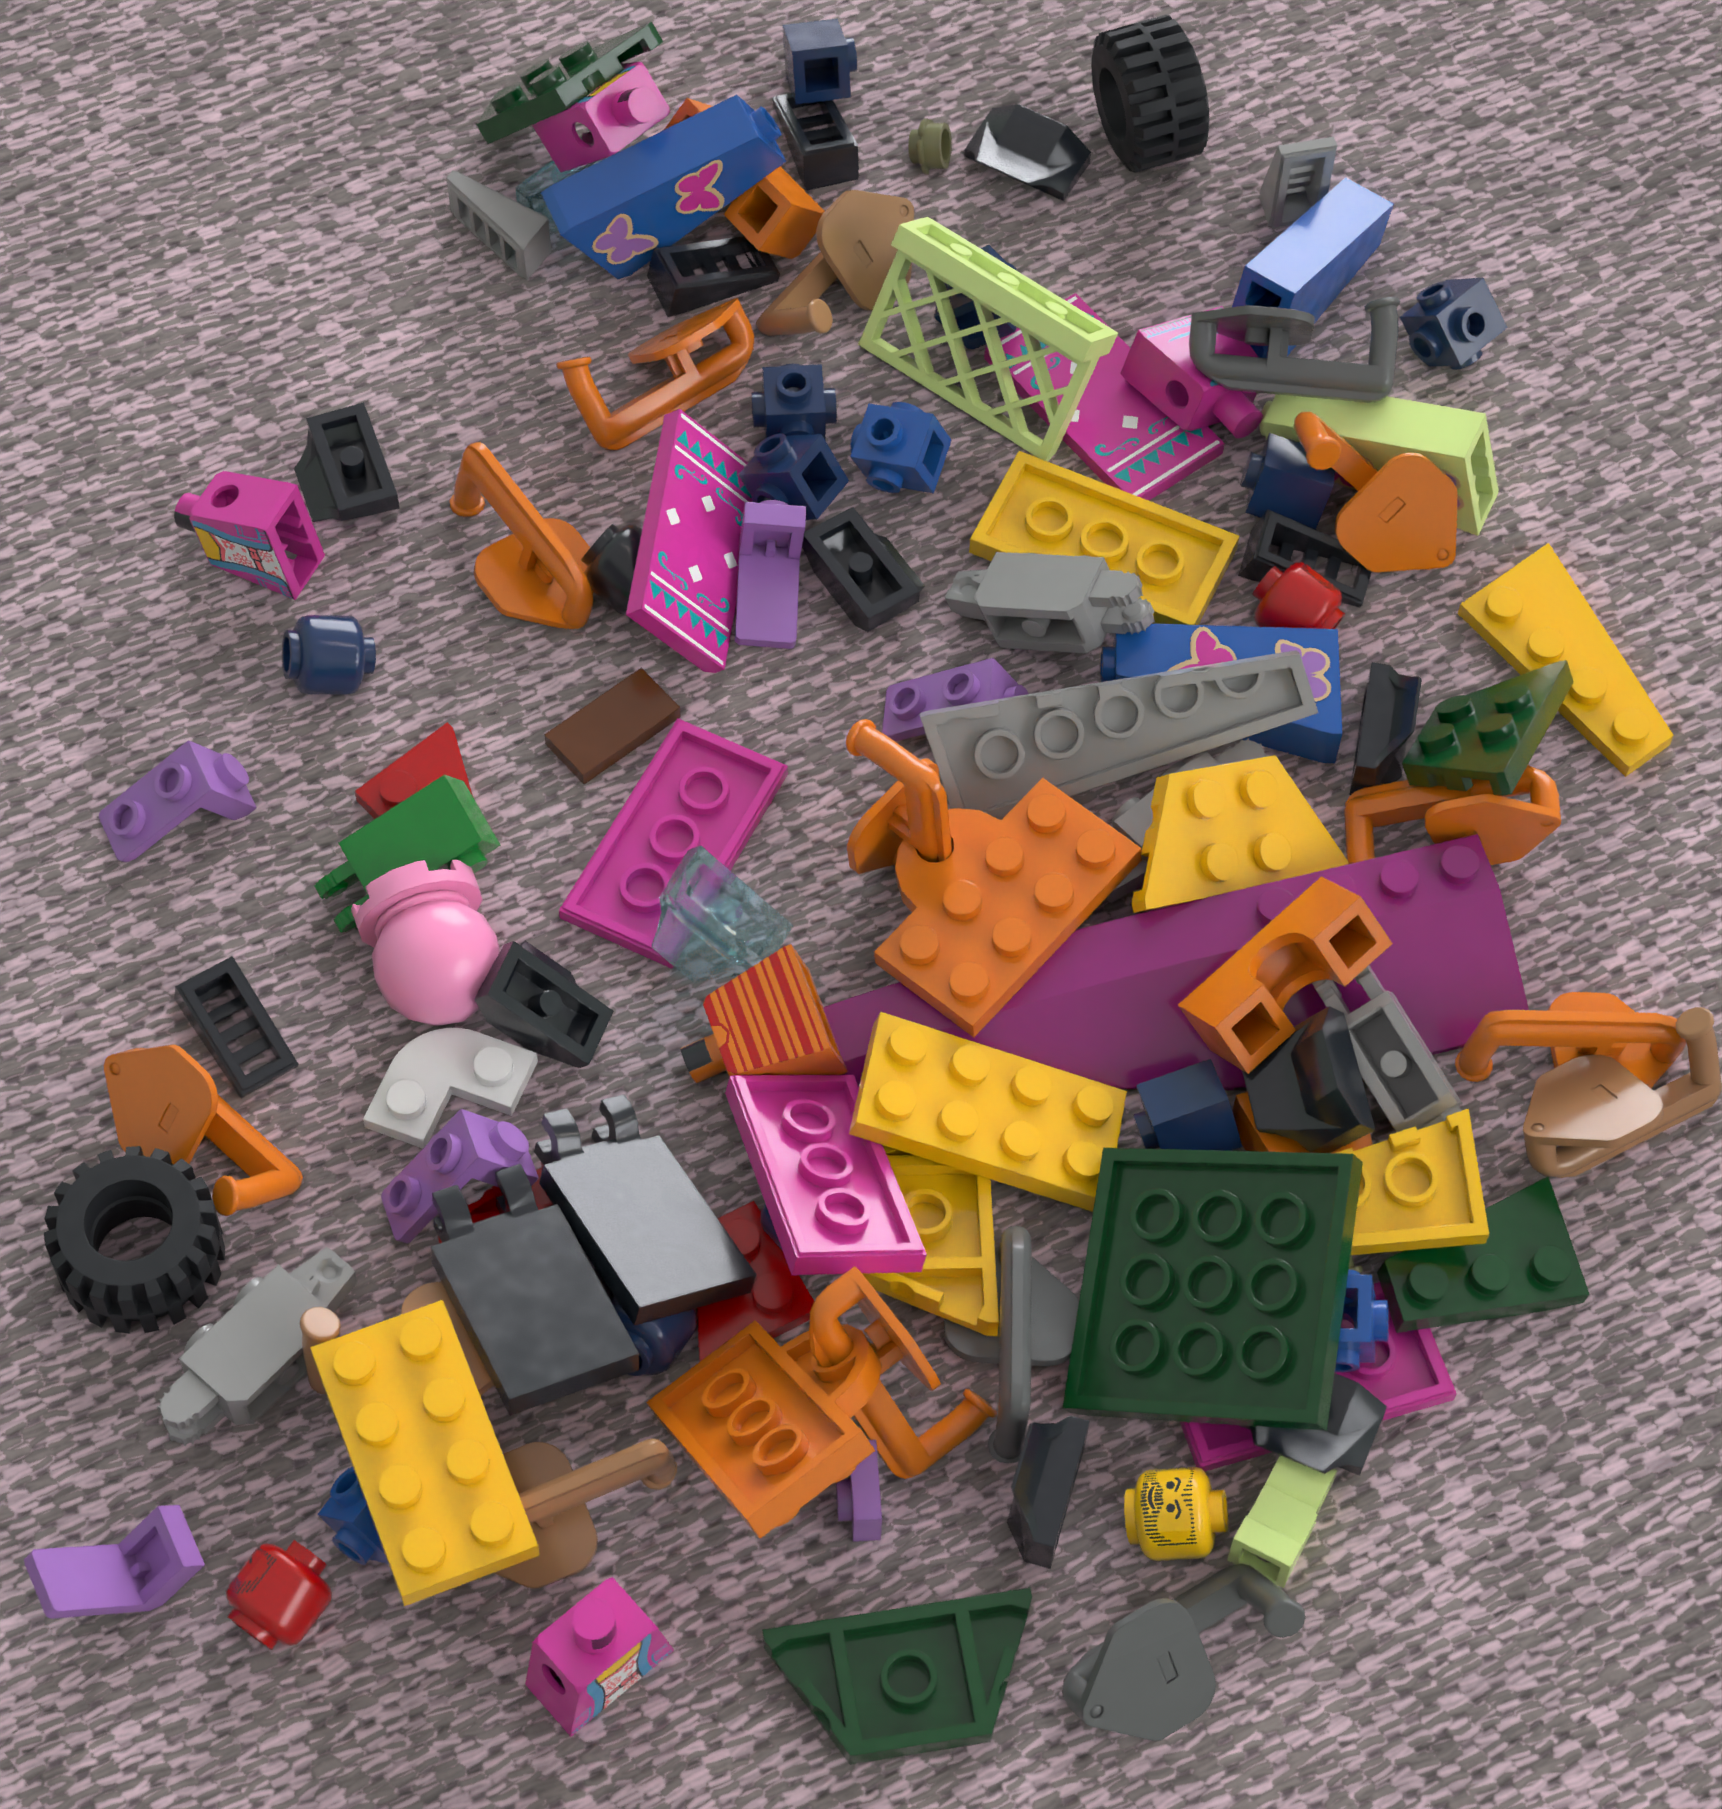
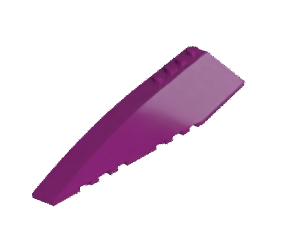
M1476 834L1172 905L1075 930L974 1038L900 982L825 1006L823 1009L848 1071L842 1075H854L858 1086H860L873 1024L879 1013L883 1012L1119 1089H1137V1084L1208 1059L1212 1060L1224 1090L1246 1087L1242 1070L1210 1051L1178 1004L1321 876L1361 896L1393 943L1369 966L1385 991L1388 990L1394 993L1432 1055L1463 1048L1482 1018L1489 1012L1529 1010L1500 887L1480 838ZM1355 979L1345 987L1335 982L1342 993L1341 998L1350 1012L1371 1001L1362 985L1358 984ZM1310 983L1297 991L1288 1000L1283 1012L1292 1025L1296 1026L1327 1007L1313 983Z

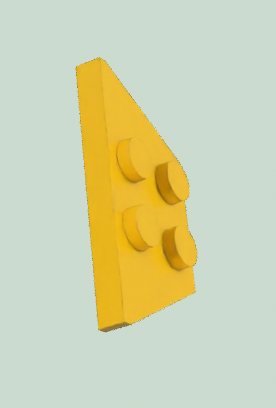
M1276 755L1171 773L1156 778L1151 802L1153 819L1150 827L1145 832L1141 855L1148 857L1142 890L1133 893L1131 904L1133 913L1177 905L1347 865L1348 860Z
M883 1145L927 1255L921 1272L862 1274L878 1292L983 1335L998 1336L999 1314L991 1179Z

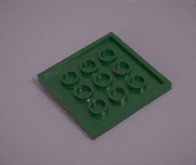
M1103 1148L1062 1408L1070 1413L1086 1416L1327 1431L1363 1162L1354 1154Z

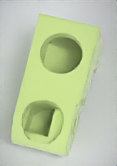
M1279 1456L1248 1516H1245L1235 1534L1227 1560L1234 1564L1243 1563L1250 1565L1274 1584L1284 1588L1316 1524L1317 1514L1331 1488L1337 1470L1332 1469L1323 1474L1283 1456ZM1257 1556H1259V1557H1261V1558H1263V1559H1265V1560H1267V1561H1269V1562H1265V1561L1259 1559Z

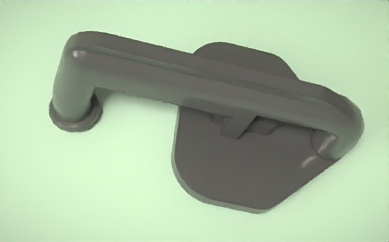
M1386 297L1371 301L1365 305L1366 313H1370L1371 316L1368 364L1287 357L1288 345H1302L1310 342L1315 317L1310 313L1294 309L1250 305L1192 313L1189 334L1190 358L1200 372L1228 390L1366 403L1378 402L1387 397L1394 383L1398 342L1397 307L1400 305V300L1398 297ZM1217 333L1244 341L1248 345L1268 346L1267 358L1216 354Z
M1017 1225L1010 1226L1004 1230L1001 1235L999 1250L995 1253L999 1314L998 1336H986L944 1319L945 1341L954 1354L971 1362L999 1364L998 1416L996 1429L989 1436L988 1450L994 1459L1006 1464L1019 1461L1025 1441L1031 1406V1365L1054 1366L1070 1358L1079 1305L1077 1296L1032 1257L1031 1236L1024 1227Z
M1243 1563L1226 1567L1174 1599L1162 1598L1153 1600L1116 1622L1107 1632L1104 1642L1085 1653L1069 1670L1063 1681L1062 1696L1070 1710L1091 1727L1151 1741L1163 1740L1200 1717L1213 1700L1216 1690V1679L1199 1632L1249 1603L1264 1616V1626L1270 1634L1275 1637L1285 1638L1296 1634L1303 1627L1306 1619L1305 1611L1298 1602L1292 1600L1280 1587L1254 1567Z

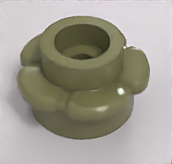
M928 118L922 119L918 129L911 130L908 141L910 160L913 164H921V170L924 174H929L930 169H947L952 153V137L949 125L947 123H934L932 119Z

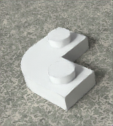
M443 1028L422 1034L406 1044L394 1057L363 1118L364 1126L367 1129L424 1148L428 1144L451 1095L512 1116L537 1065V1053L463 1028Z

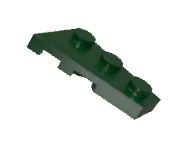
M1549 1176L1485 1208L1489 1229V1237L1486 1244L1407 1250L1384 1260L1377 1271V1275L1385 1300H1388V1309L1396 1333L1537 1313L1585 1302L1590 1293Z

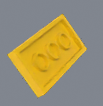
M1018 451L970 538L969 553L992 561L996 552L1104 557L1110 570L1123 571V573L1129 571L1131 574L1135 573L1136 576H1139L1143 585L1141 587L1143 596L1139 598L1142 600L1147 599L1151 603L1154 610V624L1199 625L1237 551L1239 535Z
M880 1012L872 1027L849 1134L1093 1212L1103 1148H1117L1127 1091Z
M443 1300L310 1347L313 1360L404 1606L540 1555L538 1543Z

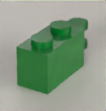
M443 775L338 842L348 861L319 879L314 887L322 899H327L343 893L348 887L360 881L367 893L366 886L373 880L393 869L424 860L429 871L451 870L452 860H460L470 866L475 874L487 865L488 860L485 855L501 845L465 782ZM368 893L353 904L362 905L369 899ZM353 904L344 908L333 919L341 933L357 926L351 911Z

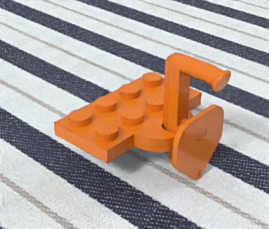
M859 720L848 732L846 738L848 752L857 757L863 755L896 778L897 781L862 816L854 827L847 844L849 867L858 874L895 865L896 882L902 901L912 912L874 951L875 963L974 1038L1142 861L1141 847L1044 778L1002 820L980 810L961 808L948 810L947 795L940 783L938 765L928 758L922 760L917 758L890 737L877 730L876 725L871 720Z
M855 1266L827 1286L816 1298L810 1311L809 1331L780 1346L755 1320L646 1402L664 1428L759 1539L775 1527L782 1526L791 1521L801 1507L831 1484L840 1482L852 1474L860 1462L875 1452L869 1440H876L877 1453L887 1468L897 1477L907 1479L923 1473L972 1435L988 1417L995 1418L997 1415L994 1407L967 1388L963 1392L965 1398L953 1411L921 1436H916L880 1381V1375L900 1361L930 1391L939 1387L941 1382L912 1336ZM855 1304H858L870 1325L861 1331L848 1324H841L838 1317ZM853 1416L861 1429L851 1420Z

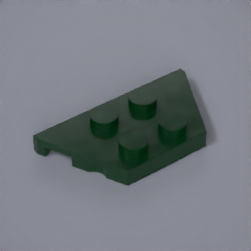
M652 21L592 48L589 41H584L559 57L561 63L552 66L549 59H545L523 72L519 76L520 82L497 92L490 100L476 126L487 144H490L565 111L589 95L597 87L622 72L624 69L620 63L642 53L652 51L664 41Z
M1567 660L1558 661L1473 693L1450 697L1440 702L1435 707L1402 762L1409 785L1422 787L1444 786L1449 790L1467 791L1473 786L1471 779L1489 780L1494 795L1512 794L1574 682Z
M1030 1588L762 1629L763 1645L765 1651L850 1765L988 1743L992 1740L1030 1611L1032 1594Z

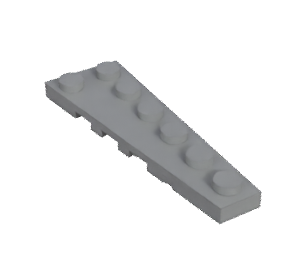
M1297 650L929 710L919 713L935 762L939 767V774L951 809L980 810L1002 820L1042 778L1070 797L1317 714L1318 709L1301 655Z

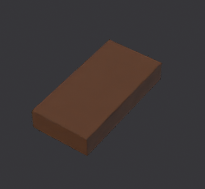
M641 667L544 734L545 744L583 784H586L675 722L677 718H680V707Z

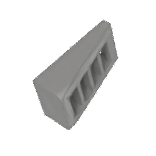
M1334 137L1279 145L1277 147L1259 195L1269 226L1275 228L1292 225L1329 192L1337 149Z
M452 171L446 180L450 210L453 215L520 277L528 280L552 252L548 217L459 172Z

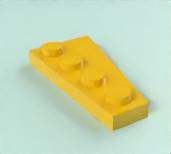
M1549 543L1460 604L1458 615L1520 675L1558 661L1567 660L1574 682L1558 712L1625 777L1671 744L1674 736Z
M1469 1108L1447 1115L1445 1121L1418 1130L1414 1126L1390 1134L1388 1140L1355 1151L1351 1147L1336 1152L1354 1154L1363 1162L1351 1255L1486 1244L1489 1237V1229Z

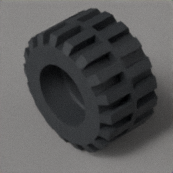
M1162 15L1099 33L1094 40L1091 61L1094 96L1107 139L1124 166L1129 171L1135 173L1202 154L1204 147L1207 145L1209 132V103L1206 85L1194 48L1177 21L1172 19L1170 15Z
M141 1146L126 1147V1155L114 1158L112 1150L97 1154L100 1161L99 1164L89 1168L83 1162L72 1170L76 1180L72 1185L63 1181L59 1184L54 1192L59 1206H48L44 1220L49 1230L44 1232L45 1247L62 1291H65L69 1303L78 1313L85 1309L89 1322L101 1328L108 1317L111 1319L115 1332L130 1334L132 1321H140L144 1333L159 1331L157 1318L169 1315L173 1325L187 1318L183 1309L185 1303L190 1301L199 1309L208 1299L203 1283L206 1282L216 1286L222 1274L218 1260H225V1245L221 1235L223 1234L209 1188L202 1177H195L193 1167L182 1158L173 1165L170 1154L167 1151L155 1148L151 1156L146 1157L142 1152ZM138 1217H151L165 1221L172 1226L169 1235L160 1247L142 1258L121 1261L110 1259L98 1253L106 1235L124 1221Z

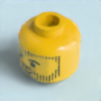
M1183 1467L1147 1470L1139 1476L1135 1488L1125 1490L1124 1516L1128 1541L1130 1545L1139 1544L1144 1555L1150 1560L1164 1561L1206 1557L1212 1551L1215 1544V1533L1228 1531V1506L1225 1490H1212L1210 1479L1201 1468Z

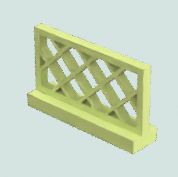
M929 217L899 224L891 246L898 249L858 345L1034 456L1049 461L1059 448L1099 358L1110 353L1118 332ZM911 263L926 271L933 293L932 296L912 302L905 279ZM945 283L953 287V289L947 290ZM963 293L974 301L980 325L959 331L949 297ZM896 298H897V302H898V305H899V306L893 308V305H894V303H895V301H896ZM935 301L946 335L925 342L915 308ZM900 312L911 343L910 347L901 350L880 338L888 317ZM992 312L1001 318L994 320ZM1010 322L1021 329L1028 354L1006 360L996 326ZM983 330L993 365L972 371L961 337ZM948 341L958 375L945 379L934 372L927 348ZM1040 342L1044 343L1049 347L1042 349ZM1058 352L1076 363L1077 366L1068 386L1054 390L1044 356ZM914 353L915 359L908 356L907 354ZM1030 360L1041 394L1019 400L1009 366ZM995 371L1005 405L992 408L982 402L974 377ZM960 382L962 389L956 386L954 383ZM1064 394L1060 404H1058L1056 396ZM1043 400L1050 423L1044 439L1028 431L1021 407ZM1008 411L1009 418L1001 413Z

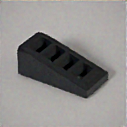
M792 93L773 97L776 114L799 177L807 191L859 179L858 145L834 100L795 104ZM819 103L823 114L797 119L792 109ZM826 124L828 126L827 128L811 130L806 132L803 131L804 129L822 126Z
M745 236L654 248L647 277L667 317H672L778 282L780 273L769 253L759 251ZM747 252L751 253L755 263L746 254ZM745 253L752 268L742 269L736 256ZM723 261L728 271L720 272L716 263ZM701 268L704 274L696 275L693 270Z
M1267 509L1250 532L1238 576L1260 582L1273 566L1284 572L1294 564L1291 562L1294 550L1304 552L1301 562L1309 565L1312 569L1315 568L1318 556L1328 558L1324 575L1321 576L1341 591L1342 603L1361 607L1372 571L1366 569L1341 546L1338 539ZM1270 544L1279 546L1277 555L1268 552ZM1341 562L1352 564V567L1353 565L1358 566L1353 587L1336 581Z
M233 956L175 986V1001L240 1098L298 1067L297 1060ZM228 990L232 992L235 997L234 999L208 1013L202 1005ZM242 1009L245 1011L248 1018L219 1033L215 1026L216 1023ZM255 1029L262 1036V1038L234 1053L227 1046V1044ZM270 1048L276 1059L245 1075L239 1065Z

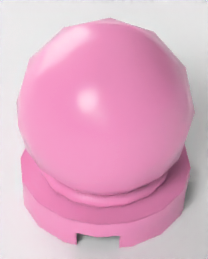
M425 860L393 869L366 886L369 899L362 905L353 904L351 907L362 942L374 947L372 953L374 977L380 992L390 1008L409 1020L432 1026L463 1022L479 1010L474 999L500 952L496 934L486 918L477 912L482 902V897L473 870L460 860H452L451 870L429 871Z

